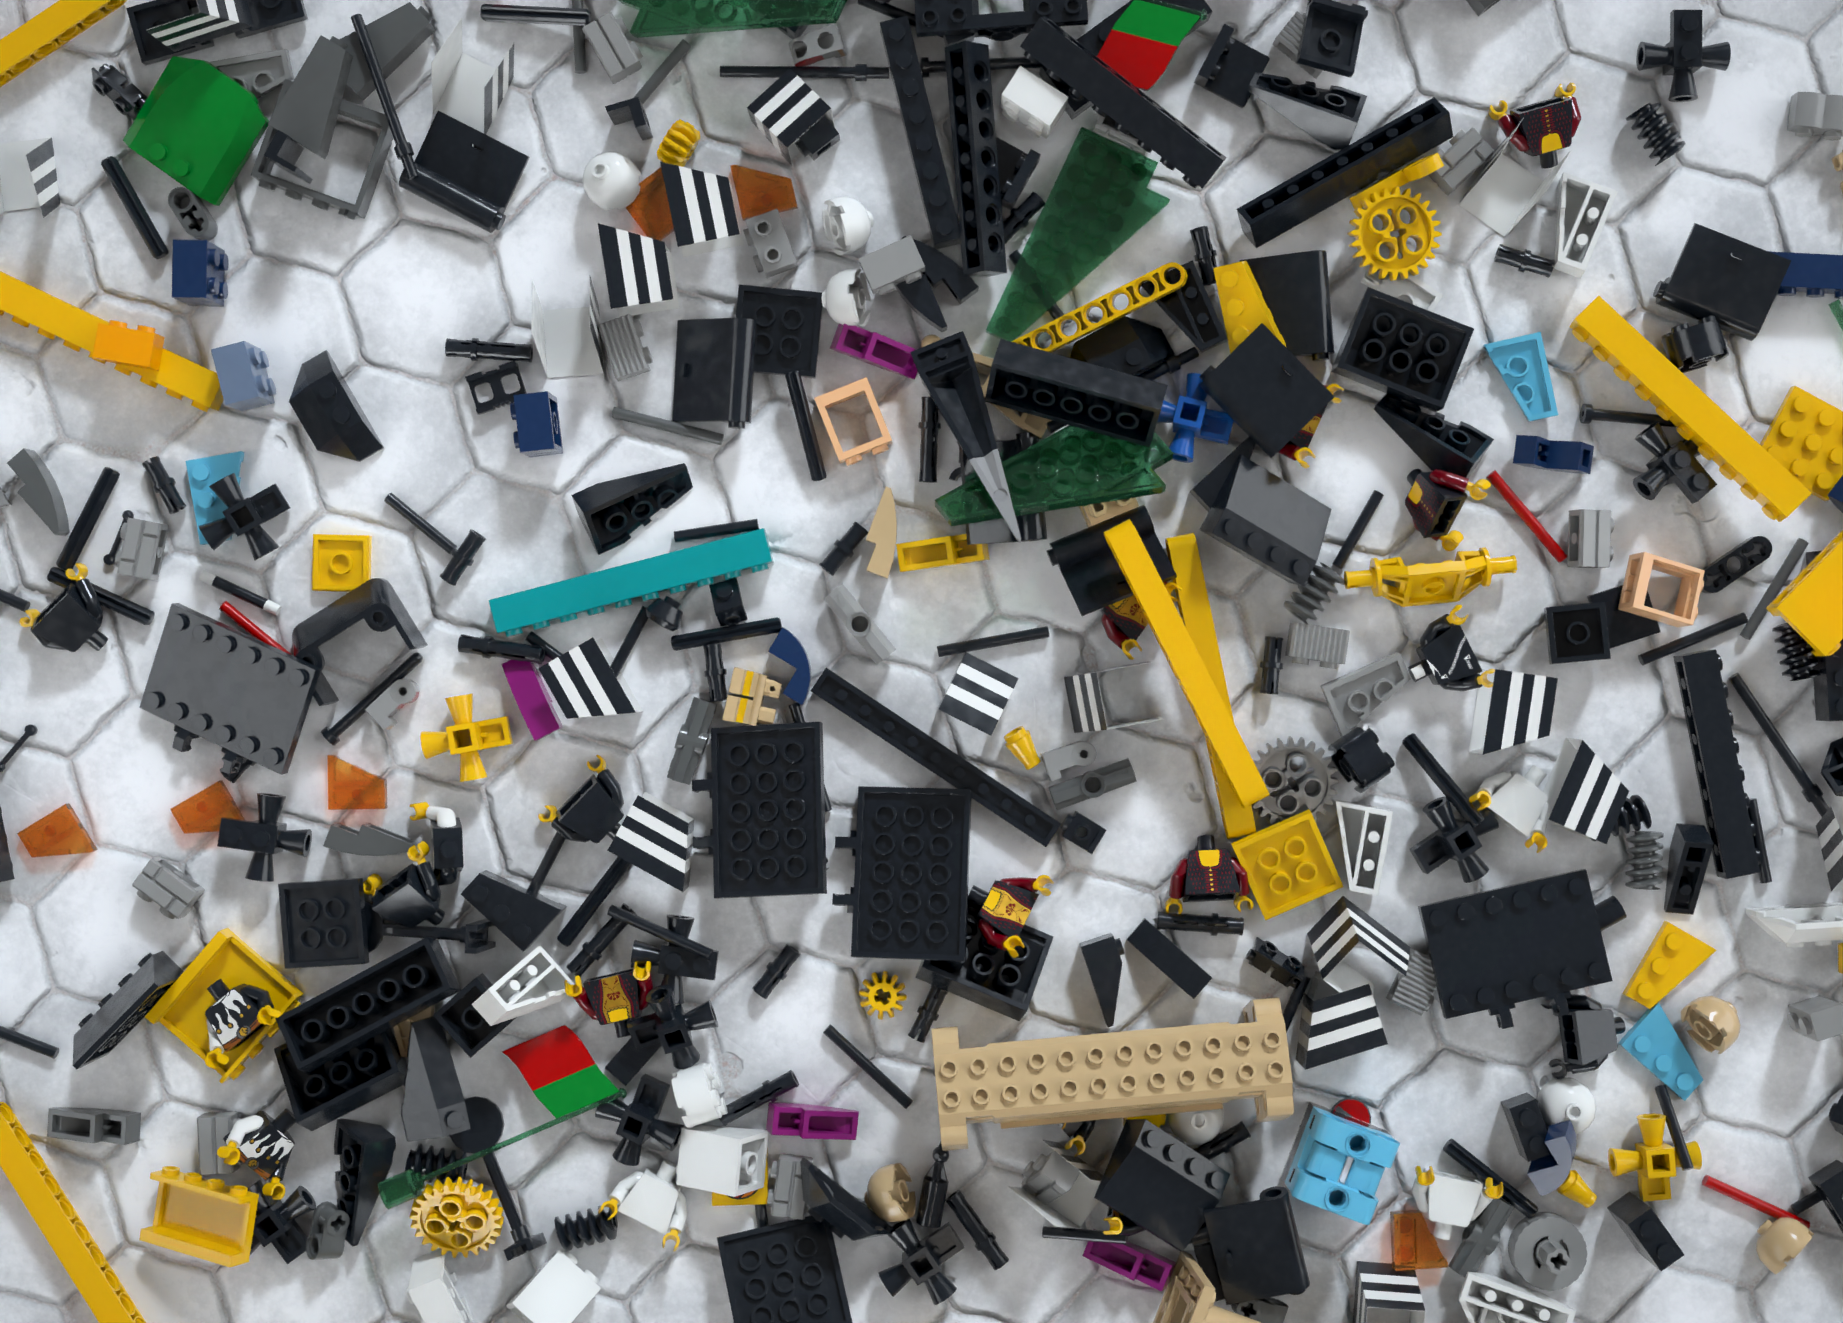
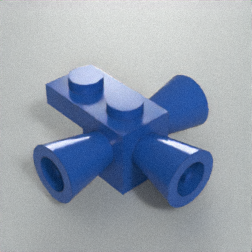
M1199 373L1187 374L1186 396H1179L1177 406L1165 400L1163 401L1157 423H1173V432L1176 434L1166 452V456L1172 460L1184 463L1193 462L1195 437L1228 445L1234 423L1227 413L1207 409L1205 399L1208 394L1199 386L1202 382L1199 378L1201 375Z

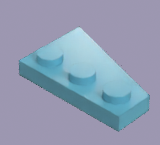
M1541 332L1483 345L1528 422L1558 415Z
M240 451L186 461L201 545L208 543L202 535L199 526L224 518L223 511L228 509L209 486L232 473H235L240 486L241 477H239L245 452Z
M1659 1003L1648 1009L1619 1041V1044L1684 1101L1703 1081L1702 1076Z

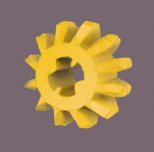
M681 119L672 124L659 145L657 151L658 159L663 163L684 167L698 145L700 131L695 129V126Z
M886 970L882 973V979L878 978L876 972L871 973L874 983L864 979L862 983L868 989L859 990L860 996L868 997L860 1002L861 1007L871 1005L867 1014L871 1016L875 1010H878V1019H883V1011H887L890 1018L894 1017L892 1007L902 1011L903 1006L898 1001L907 999L906 994L898 993L905 988V984L899 983L894 985L898 980V975L896 974L890 980H887L888 971ZM879 989H882L884 992H890L886 1001H883L881 997L876 998Z

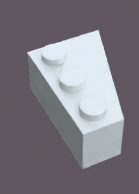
M1565 172L1562 173L1558 189L1554 269L1578 278L1582 277L1618 191Z
M1335 800L1349 890L1378 896L1393 811Z

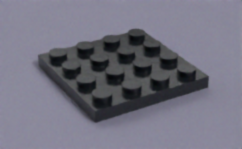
M807 1216L803 1220L794 1219L717 1237L734 1323H852L833 1233L829 1229L830 1223L827 1220L823 1219L820 1223L813 1216Z

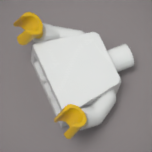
M1532 765L1524 777L1513 771L1509 773L1501 772L1490 776L1483 781L1477 793L1469 797L1470 803L1478 800L1477 803L1480 804V807L1477 809L1478 811L1489 808L1497 818L1518 834L1526 837L1530 834L1531 837L1525 842L1527 848L1531 847L1534 843L1538 847L1537 853L1546 848L1548 843L1545 837L1549 808L1547 803L1548 795L1540 790L1538 786L1547 774L1535 765Z
M663 1160L658 1172L651 1168H646L644 1172L636 1171L624 1178L610 1194L609 1201L604 1202L599 1207L598 1213L600 1214L604 1207H609L612 1214L607 1220H611L619 1211L664 1234L663 1248L667 1240H674L676 1242L674 1251H676L680 1243L678 1235H681L687 1218L686 1196L680 1192L682 1186L676 1185V1181L673 1180L676 1174V1164L669 1160Z
M1420 1166L1415 1167L1416 1178L1412 1187V1194L1418 1209L1423 1212V1215L1428 1220L1436 1222L1433 1236L1440 1239L1450 1240L1453 1225L1468 1227L1470 1221H1474L1493 1199L1503 1196V1182L1493 1186V1179L1490 1177L1486 1179V1187L1483 1188V1184L1477 1178L1433 1170L1432 1166H1429V1169L1424 1168L1423 1172Z

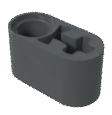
M184 187L173 189L169 193L168 204L185 231L198 240H212L217 234L218 227L200 197ZM189 196V205L181 209L182 199ZM193 217L203 222L201 224V227L203 228L201 231H198L200 229V226L195 219H193Z

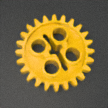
M1398 186L1392 189L1391 194L1388 188L1382 189L1381 197L1377 192L1370 194L1371 201L1368 199L1361 201L1364 209L1357 208L1354 210L1359 219L1349 221L1352 226L1356 227L1355 230L1347 233V235L1355 237V241L1350 243L1349 247H1357L1358 249L1352 257L1357 258L1361 256L1363 260L1359 267L1369 265V275L1374 274L1378 270V278L1380 280L1384 279L1387 274H1389L1390 281L1396 280L1398 274L1402 280L1407 279L1408 271L1413 276L1419 274L1418 267L1422 269L1428 267L1425 259L1431 260L1435 258V255L1430 250L1440 247L1433 240L1442 235V233L1434 231V227L1438 226L1441 222L1432 221L1431 218L1437 211H1427L1426 208L1430 201L1420 203L1421 193L1410 197V188L1405 189L1402 195ZM1388 209H1390L1392 212L1391 217L1387 213ZM1402 209L1406 210L1410 215L1408 224L1403 223L1400 219ZM1375 216L1379 217L1383 222L1381 231L1376 230L1372 225V220ZM1398 231L1399 236L1391 237L1390 232ZM1409 237L1413 238L1416 242V250L1414 252L1410 251L1406 246V241ZM1381 244L1386 245L1389 249L1387 259L1382 258L1379 254ZM1398 251L1402 255L1401 259H1399L1397 256Z
M446 1177L445 1184L436 1179L434 1186L426 1184L424 1191L419 1190L417 1198L414 1199L410 1213V1219H412L411 1228L416 1229L415 1237L424 1236L422 1240L423 1245L432 1243L431 1251L439 1247L442 1249L441 1255L451 1251L453 1258H456L458 1252H462L463 1256L467 1258L469 1251H472L477 1256L479 1255L480 1248L487 1251L489 1244H495L497 1236H500L504 1216H502L503 1207H498L499 1198L491 1199L492 1190L482 1191L484 1184L474 1187L473 1179H470L467 1184L462 1182L461 1177H458L456 1183H453L449 1177Z

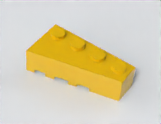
M1247 261L1213 268L1230 354L1261 323L1286 347V343L1273 320L1270 309L1263 299L1262 292Z

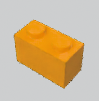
M110 320L109 325L98 323L92 357L101 361L159 371L165 337L156 334V329L148 326L138 325L137 330L127 328V323Z

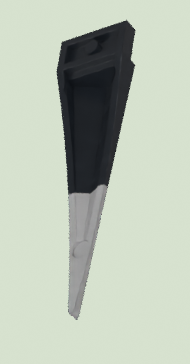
M961 331L910 352L924 387L1016 540L1021 542L976 363L964 332Z

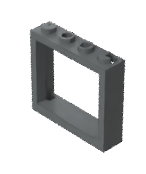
M284 80L272 116L293 81ZM343 99L341 101L338 114L382 129L355 205L270 175L274 163L264 154L277 130L268 125L251 173L252 177L260 181L258 186L275 192L277 187L285 190L286 196L301 201L302 197L312 200L311 204L323 210L328 211L329 206L339 209V215L355 220L356 216L365 219L393 141L385 114Z

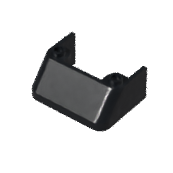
M373 578L366 581L294 628L292 632L294 656L321 668L313 694L319 706L334 704L339 699L322 673L325 660L318 647L362 619H365L368 626L377 632H384L395 626L409 650L424 648L428 645L392 585L387 580Z

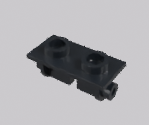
M103 64L99 72L93 67L91 69L92 84L95 90L102 96H108L121 114H127L135 120L137 117L136 110H141L147 100V96L132 83L123 89L122 86L128 82V79L113 65Z
M1256 938L1254 950L1250 949L1245 957L1249 960L1250 965L1265 974L1272 966L1275 969L1270 977L1287 988L1289 986L1295 988L1299 981H1303L1305 967L1297 958L1285 955L1269 941Z

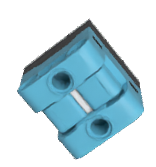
M1309 1101L1280 1177L1293 1197L1356 1222L1370 1225L1379 1201L1375 1196L1385 1167H1392L1400 1142L1396 1141L1383 1128Z

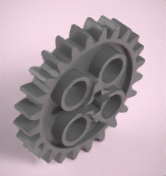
M1288 736L1287 744H1283L1277 738V747L1273 748L1272 745L1266 743L1268 749L1266 754L1260 750L1257 751L1261 759L1253 761L1268 789L1269 796L1252 804L1254 809L1262 806L1259 815L1264 817L1269 813L1268 821L1271 824L1277 818L1281 822L1308 809L1311 811L1315 822H1317L1316 813L1318 811L1324 815L1327 814L1323 807L1324 804H1334L1328 797L1329 795L1338 794L1331 785L1339 783V780L1330 776L1337 772V769L1332 766L1327 767L1332 762V758L1330 756L1322 758L1325 753L1322 747L1314 751L1316 744L1313 741L1305 746L1304 738L1300 737L1297 744H1294L1293 738ZM1294 757H1302L1303 765L1301 768L1295 770L1289 767L1290 761ZM1308 769H1314V771L1311 774L1304 775L1308 771ZM1268 773H1279V780L1275 784H1267L1265 778ZM1289 777L1296 780V786L1293 788L1288 785L1287 779ZM1308 781H1317L1318 788L1315 792H1305L1304 788ZM1281 789L1275 796H1270L1271 792ZM1291 795L1294 797V803L1291 807L1284 808L1280 806V801L1284 796Z

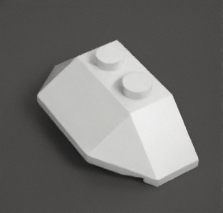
M1843 902L1745 908L1746 914L1775 940L1786 943V947H1804V942H1814V945L1829 946L1833 945L1832 940H1843Z
M1467 1272L1458 1297L1469 1323H1572L1576 1314L1575 1309L1541 1292L1487 1273Z

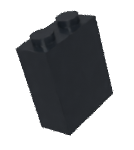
M1630 1191L1607 1207L1639 1254L1660 1271H1663L1685 1255L1652 1208Z

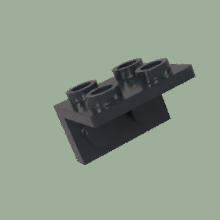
M1224 24L1194 83L1236 106L1244 108L1252 94L1248 91V87L1254 73H1263L1270 58L1232 38L1231 35L1234 28Z
M996 137L1001 205L1012 210L1038 165L1041 154L1032 149L1027 154Z

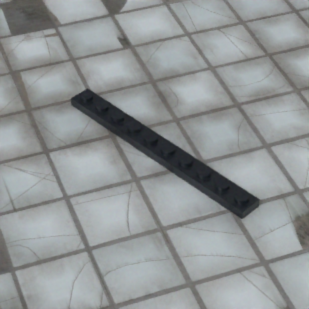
M827 667L811 689V692L957 789H971L972 799L1044 847H1047L1061 826L1060 822Z

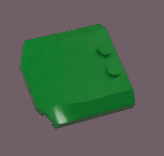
M172 56L123 141L129 148L195 195L213 205L220 206L267 129L269 120L267 117H264L258 106L259 102L252 92L208 61Z

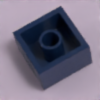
M173 240L172 298L189 306L224 307V299L228 297V286L224 282V276L229 266L225 250L208 240Z
M548 391L513 395L514 403H510L512 420L517 422V431L513 433L515 448H520V453L528 457L563 454L557 397Z

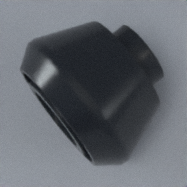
M666 596L664 600L658 598L646 608V616L670 631H675L680 628L683 611L679 609L681 605L679 602Z

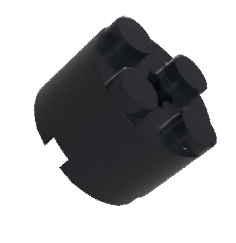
M1715 316L1703 318L1698 321L1697 325L1689 327L1688 323L1680 324L1671 328V333L1661 337L1666 358L1682 373L1707 366V363L1713 357L1717 362L1729 355Z
M1356 727L1328 747V751L1334 750L1335 754L1330 757L1343 778L1348 783L1353 780L1358 785L1354 789L1359 793H1363L1389 775L1395 763L1387 752H1382L1377 744L1379 739L1372 729L1363 730L1360 727Z

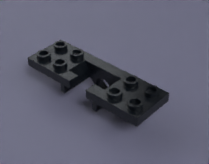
M153 0L126 8L141 62L145 66L171 59L172 56L178 57L215 46L212 39L200 44L199 42L193 43L194 46L174 52L146 31L147 29L193 15L192 8L198 7L196 0ZM247 0L253 26L237 31L235 35L241 39L307 20L308 17L303 0Z
M914 0L917 37L974 33L975 37H986L994 41H1008L1021 34L1029 33L1039 18L1043 16L1049 18L1059 27L1088 24L1087 0H1023L1024 11L979 14L978 0Z
M1308 0L1296 63L1350 78L1355 71L1363 22L1368 16L1366 7L1356 4L1350 6L1332 0Z

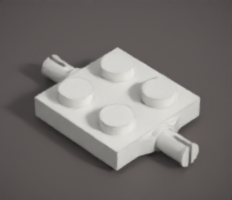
M1366 272L1360 281L1367 287L1435 313L1437 304L1444 296L1409 272L1407 279L1402 280L1398 274L1397 279L1394 281H1390L1389 274L1385 279L1379 281Z

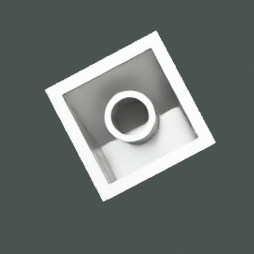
M704 1124L691 1128H681L678 1139L680 1148L679 1159L676 1165V1185L733 1197L763 1188L769 1132L766 1130Z
M558 1250L506 1306L524 1323H572L601 1288L596 1284L599 1280L587 1269L583 1272L576 1266L578 1260L570 1252L565 1250L563 1253Z

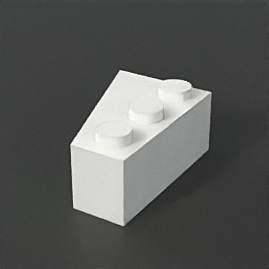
M539 945L482 994L472 1005L488 1024L492 1026L561 1002L568 996L565 992L564 981L567 980V983L570 985L575 984Z
M438 1249L413 1259L406 1294L409 1302L415 1304L418 1309L420 1323H474L465 1297L460 1298L453 1285V1282L457 1281L455 1272L449 1274L445 1265L447 1253L441 1255L442 1249Z

